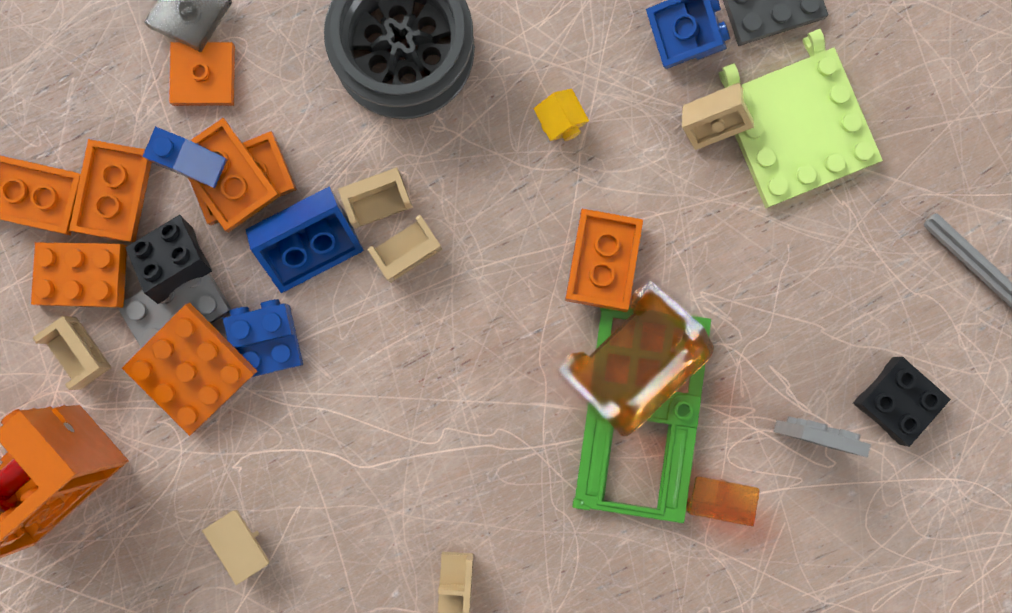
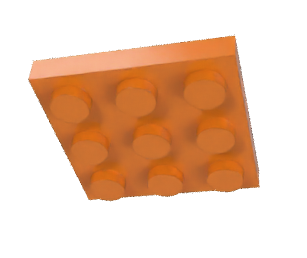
M190 302L185 304L122 367L189 436L257 372Z

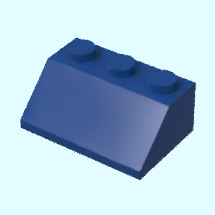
M330 186L245 229L250 250L280 293L364 251Z

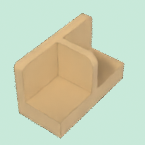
M740 83L683 105L682 128L695 150L754 128V120L744 103L743 87Z
M238 510L231 511L202 530L235 585H238L269 564L267 556L255 539L259 532L255 531L252 533Z
M442 552L440 584L438 587V613H470L474 553Z

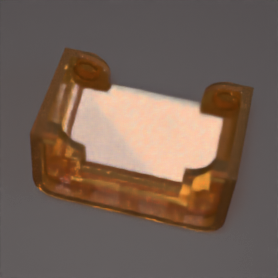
M649 281L644 287L634 292L631 299V309L634 313L590 356L585 352L572 353L558 369L621 436H628L637 430L708 361L714 351V346L705 328L652 281Z

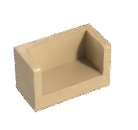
M397 167L338 188L349 222L355 229L413 208Z
M421 215L415 218L417 222L376 248L371 246L367 249L390 283L443 250Z
M62 316L33 337L36 344L48 345L71 378L65 384L68 390H81L112 368L77 317Z

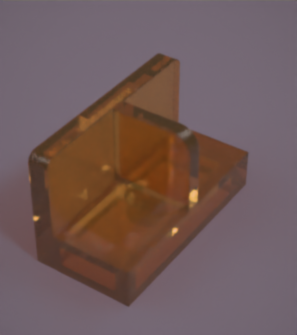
M696 476L692 498L687 499L686 512L690 515L754 527L760 490L757 487L733 483L724 479L717 480Z

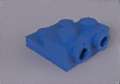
M666 0L646 9L665 69L694 58L700 60L727 49L725 41L730 39V35L725 21L719 23L716 12L721 10L719 0Z
M279 299L269 300L260 303L261 309L249 311V307L235 308L230 310L231 316L222 318L227 340L257 370L252 377L303 365L289 304H280Z

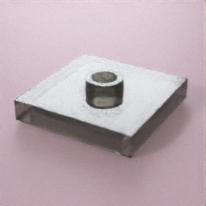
M158 0L144 22L148 28L202 52L231 6L232 1Z

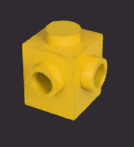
M572 88L553 92L533 108L543 131L547 134L550 141L563 138L564 141H569L581 133L579 128L589 122Z

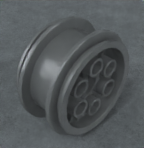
M332 0L326 14L324 42L329 61L349 95L361 106L375 114L394 119H414L432 114L450 103L462 90L469 78L474 62L475 45L473 22L466 0ZM415 2L425 5L418 17L413 14ZM378 8L384 16L381 19V23L370 15ZM398 14L405 15L402 23H398L393 17ZM426 25H432L436 28L431 34L420 30ZM371 34H382L373 43L368 41ZM451 35L450 44H436L440 38ZM395 36H400L402 39L406 38L409 48L399 41L396 42ZM353 50H368L371 53L354 58ZM429 55L440 57L439 62L434 65H428L425 63V59ZM404 57L406 60H399V58ZM377 63L387 64L386 69L381 73L372 71L373 66ZM424 70L428 76L423 78L420 71ZM411 73L416 76L415 81L412 83L403 84L400 82L405 74ZM392 75H394L393 83L386 84L385 82L389 81Z

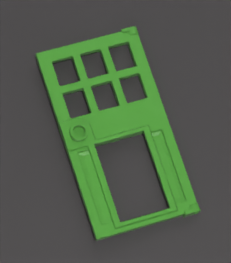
M629 307L627 312L600 308L601 317L576 494L572 507L684 523L712 319ZM613 318L635 321L632 348L609 345ZM643 323L665 325L662 353L640 350ZM674 327L696 330L692 357L670 353ZM608 354L630 357L626 384L604 380ZM639 358L661 362L656 389L635 385ZM670 362L691 366L687 393L666 390ZM615 416L668 424L657 508L604 500Z

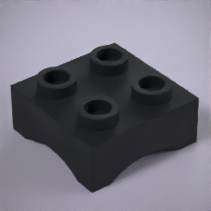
M181 215L176 216L125 247L144 294L157 304L166 300L182 284L204 277L212 272L211 266L197 242L193 227Z
M892 357L876 380L856 398L853 404L878 423L899 445L910 447L951 399L904 357Z

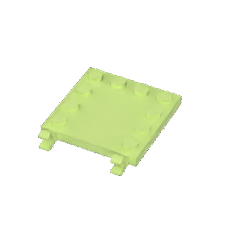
M821 29L808 33V37L802 39L810 55L809 58L742 84L744 103L754 120V128L738 133L735 137L765 208L883 161L835 47L829 50L825 49V38ZM735 63L723 67V71L718 73L725 88L740 83V76Z

